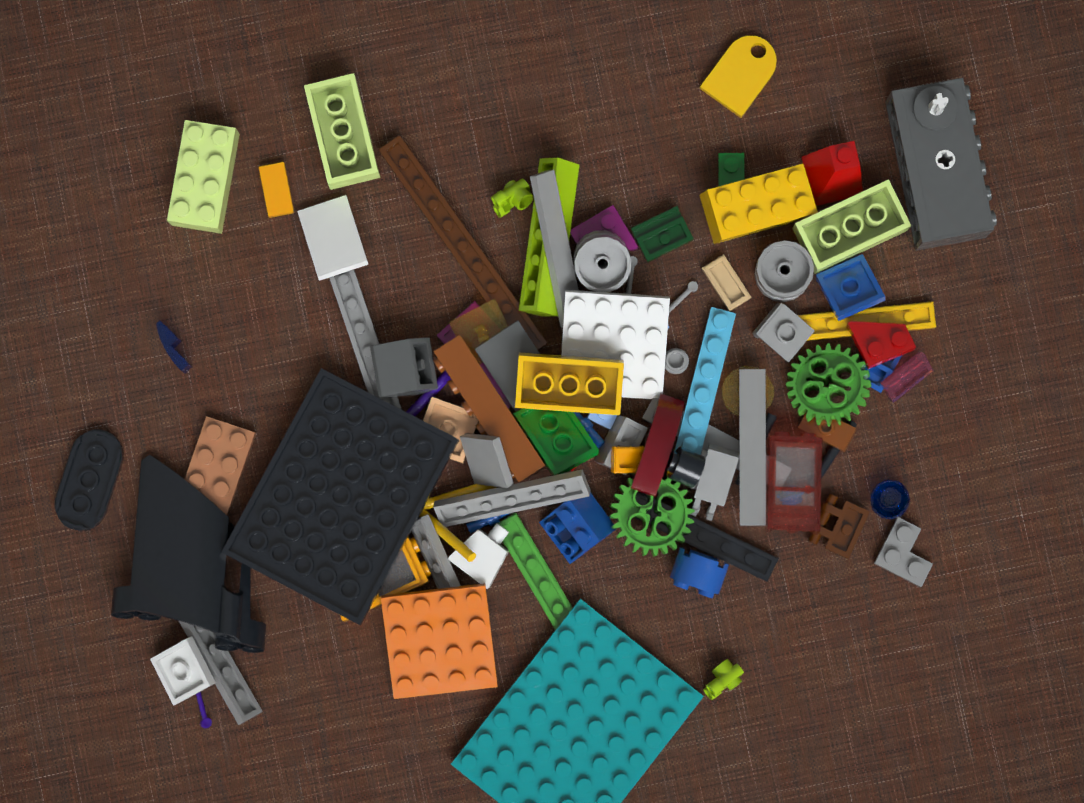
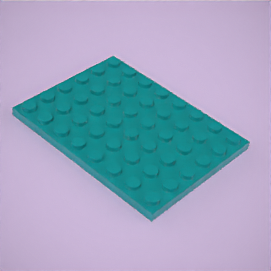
M580 599L452 761L451 765L499 803H621L704 696Z

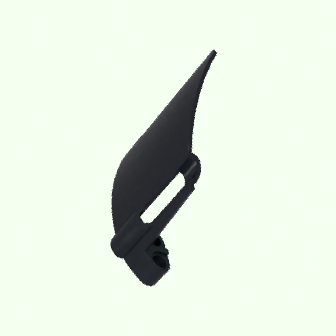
M151 455L141 460L131 585L113 589L111 616L121 619L138 617L149 621L159 620L162 616L216 633L215 648L218 650L235 651L241 649L249 653L264 652L266 624L250 619L251 568L241 563L239 593L230 591L224 585L226 555L222 553V550L235 526L229 521V517L200 491Z

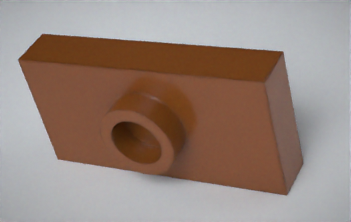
M805 413L798 429L845 453L857 429L841 421V425H838L835 419L832 420L830 427H828L826 420H822L818 426L816 418L814 417L808 422L806 419L807 413Z

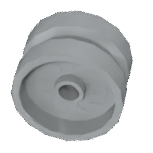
M606 230L593 231L584 235L575 247L573 253L575 273L579 281L587 289L595 292H611L620 288L628 279L631 271V257L625 242L617 234ZM600 259L607 260V262H603V265L598 264Z
M784 240L771 244L764 249L756 263L754 276L757 287L763 295L773 301L787 302L795 300L804 293L813 278L814 265L812 257L804 247L796 242ZM782 267L787 268V275L780 272Z

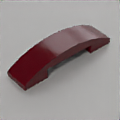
M660 393L631 489L654 497L656 496L678 431L685 404L684 401Z

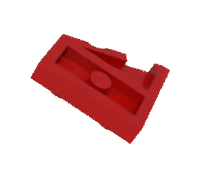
M857 321L847 323V328L863 361L866 363L867 369L911 352L916 348L905 324Z

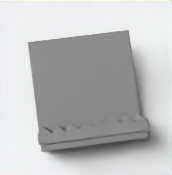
M777 303L752 334L755 338L763 340L787 362H790L815 330L785 304Z

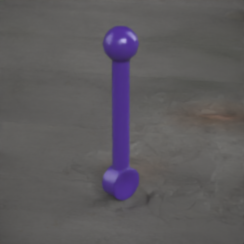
M201 692L196 694L202 716L200 725L205 729L212 725V721L210 718H207Z

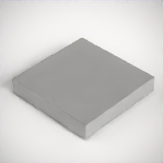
M470 433L460 436L474 484L509 488L514 485L500 437Z

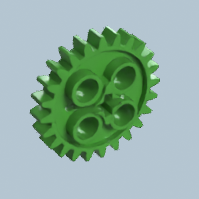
M827 343L825 350L816 345L815 353L806 349L808 357L805 358L799 355L800 364H791L795 372H788L787 374L788 379L791 380L786 383L787 389L791 390L787 395L789 399H794L791 402L792 407H799V416L807 413L806 419L808 422L815 417L818 426L822 420H826L828 427H830L834 419L838 425H841V417L851 421L850 413L853 412L859 415L860 412L857 406H866V401L862 397H870V391L865 389L871 387V381L867 380L870 377L869 370H864L866 368L865 361L858 363L860 359L858 353L850 357L851 350L849 347L844 352H841L840 344L836 346L835 350H831L829 343ZM819 366H823L826 368V370L821 374H816L813 372L814 369ZM843 372H848L851 374V376L845 380L838 378V376ZM829 382H833V384H830L828 388H825L824 385H828ZM811 390L819 391L816 397L810 398L806 396ZM835 396L844 397L841 403H833L831 401Z
M628 478L627 484L629 487L620 485L619 489L623 494L615 493L613 497L618 503L610 505V508L616 510V513L611 514L609 518L617 520V523L611 526V528L620 529L616 538L618 539L623 536L626 538L623 544L624 547L632 543L633 553L642 548V556H645L648 550H651L653 557L658 554V549L665 555L668 553L667 546L673 550L677 549L675 541L685 542L681 534H690L691 531L686 525L694 523V520L688 518V515L694 513L695 510L687 508L692 499H684L683 497L688 490L679 491L680 483L677 482L672 485L669 478L661 480L653 510L658 516L652 519L651 534L647 537L646 530L649 525L650 515L646 514V511L652 508L653 496L646 494L648 498L647 504H638L635 496L640 491L631 489L633 479ZM663 497L672 500V510H665L661 506ZM633 517H637L642 521L643 528L641 531H636L631 527V519ZM658 523L667 525L668 534L666 536H661L657 533L656 526Z

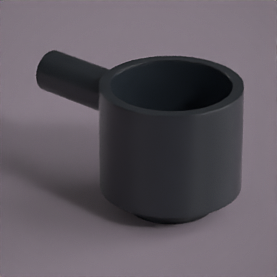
M681 446L678 447L676 451L670 453L665 469L667 471V478L671 479L674 484L678 482L693 488L702 475L705 466V456Z

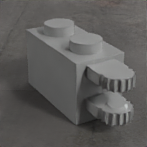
M709 443L708 450H702L701 455L705 456V466L699 481L691 488L695 490V500L692 507L695 512L690 515L696 516L700 510L701 500L710 502V507L707 509L706 519L712 521L716 506L725 505L740 452Z

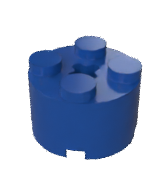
M680 547L670 574V578L674 579L673 585L688 590L689 586L698 588V594L713 598L714 594H719L729 564L724 562L723 566L718 565L717 558L694 550H690L689 554L684 553L685 548Z

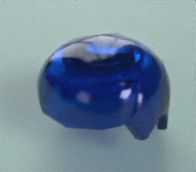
M887 479L882 481L872 490L870 495L871 508L881 518L892 520L901 517L907 511L910 504L909 491L906 486L897 480Z

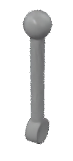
M631 256V271L627 280L626 294H631L634 267L638 262L634 256Z
M692 281L688 284V288L669 306V313L691 292L697 291L698 284Z

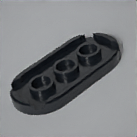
M94 429L79 436L71 448L54 503L59 520L70 529L77 531L90 530L99 525L107 513L124 459L122 445L113 434L104 430Z

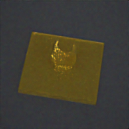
M495 299L449 322L455 336L460 335L479 365L483 361L474 348L508 326Z

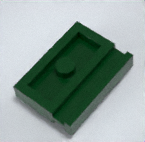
M678 206L631 228L647 263L694 240Z

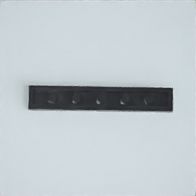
M642 492L636 493V502L640 505H646L648 502L646 494ZM654 498L652 508L646 511V514L650 515L649 526H651L652 519L658 516L653 511L656 502ZM661 502V506L665 510H672L673 507ZM688 515V518L694 520V523L686 525L691 531L690 534H681L685 539V543L768 582L779 558ZM658 523L656 529L668 534L667 525Z

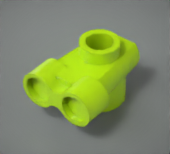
M523 178L517 182L515 180L509 181L503 191L500 190L491 196L494 204L493 209L501 218L509 213L510 209L514 206L518 210L527 208L533 201L529 184Z
M726 659L712 671L716 678L703 689L710 700H714L727 687L730 691L742 682L740 677L744 671L737 663L733 666Z

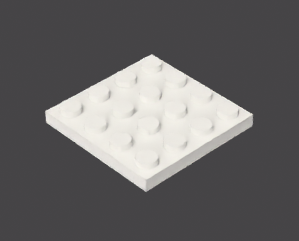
M566 290L561 356L624 360L622 397L659 398L660 393L663 394L670 297Z

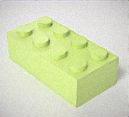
M354 73L304 85L330 189L380 178Z
M185 120L167 221L172 226L222 234L240 135L236 128Z
M888 179L795 223L792 229L800 245L812 257L814 274H817L908 231L911 224Z

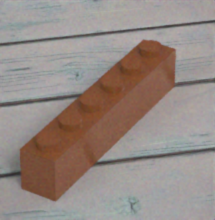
M458 335L435 350L434 354L437 358L433 362L441 373L446 371L451 378L447 381L448 385L455 395L460 392L465 401L461 405L469 417L474 414L479 421L475 426L480 434L500 437L513 481L517 480L518 483L524 482L546 467L462 337Z

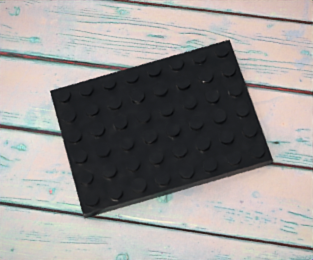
M321 368L224 546L222 553L361 626L453 454L459 439Z

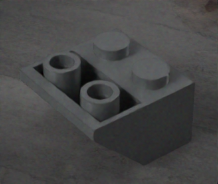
M430 338L405 339L370 346L378 397L420 395L438 389Z

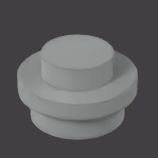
M673 348L666 352L665 369L669 373L680 374L687 369L689 358L683 350Z

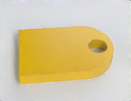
M744 36L737 39L719 60L700 86V89L742 118L775 71L777 59L773 47L766 40L757 36ZM762 46L765 50V55L761 58L754 57L751 54L752 47Z

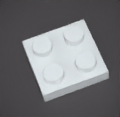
M192 636L150 659L173 706L216 683Z

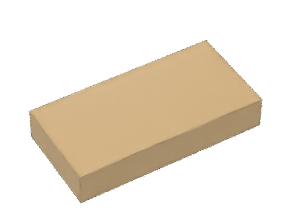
M724 254L702 268V271L729 312L752 298Z

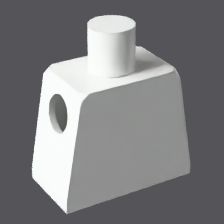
M496 523L489 534L478 529L464 542L476 554V558L472 562H468L461 554L455 551L449 556L448 560L480 584L485 583L486 589H488L492 585L509 552L508 549L501 545L509 531Z

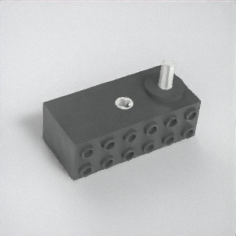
M963 78L891 91L885 101L915 251L986 238L994 230V226L997 225L996 214L994 210H990L989 201L992 199L989 185H985L983 177L986 175L985 162L980 160L978 150H981V141L979 135H975L973 125H976L974 110H970L968 100L971 99L970 88L968 84H964Z

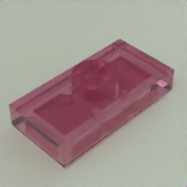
M919 351L880 382L888 398L894 403L931 374L933 369L926 355Z

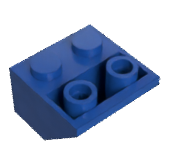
M591 492L589 497L565 501L539 522L569 564L573 563L616 530L611 528L614 523Z

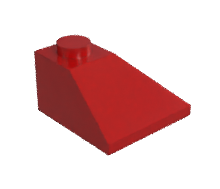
M855 141L828 146L801 157L816 206L846 200L863 192L861 168Z

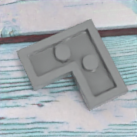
M897 517L874 564L918 587H922L933 564L910 552L921 528Z

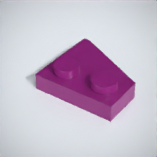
M614 205L570 230V235L576 245L584 235L593 231L606 230L617 234L625 242L628 250L634 251L638 249L636 242Z

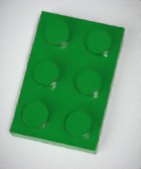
M522 408L514 413L515 420L552 476L566 473L599 454V449L574 412Z

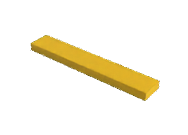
M933 302L867 308L840 321L837 320L834 312L797 315L815 330L807 341L852 337L847 328V323L850 321L905 324L908 331L936 328Z

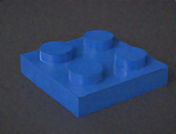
M863 254L816 274V280L838 321L885 301V295Z

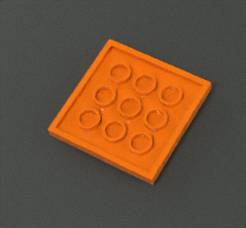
M485 583L381 595L394 699L498 687Z

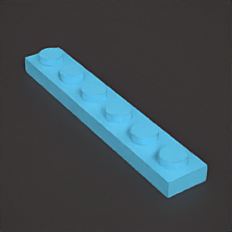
M714 307L710 309L674 451L681 446L701 455L736 313Z

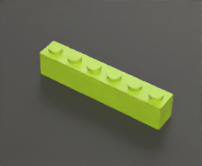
M542 158L539 161L538 173L546 170L555 171L569 240L579 164L561 158ZM534 200L519 311L537 316H558Z

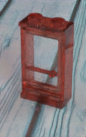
M775 432L774 436L770 435L767 451L765 532L771 533L772 530H787V533L811 531L815 535H818L820 532L823 438L816 437V434L801 433L800 437L790 436L789 432Z

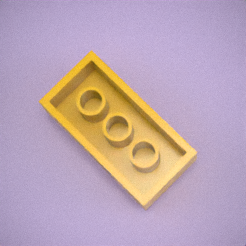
M804 164L708 189L699 195L714 244L803 220L818 213Z
M519 353L515 408L620 415L624 360Z

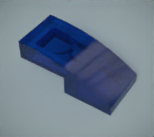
M159 320L156 326L164 349L174 364L186 374L192 366L175 350L182 341Z

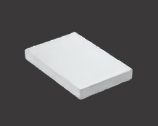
M346 195L297 211L319 281L368 265Z

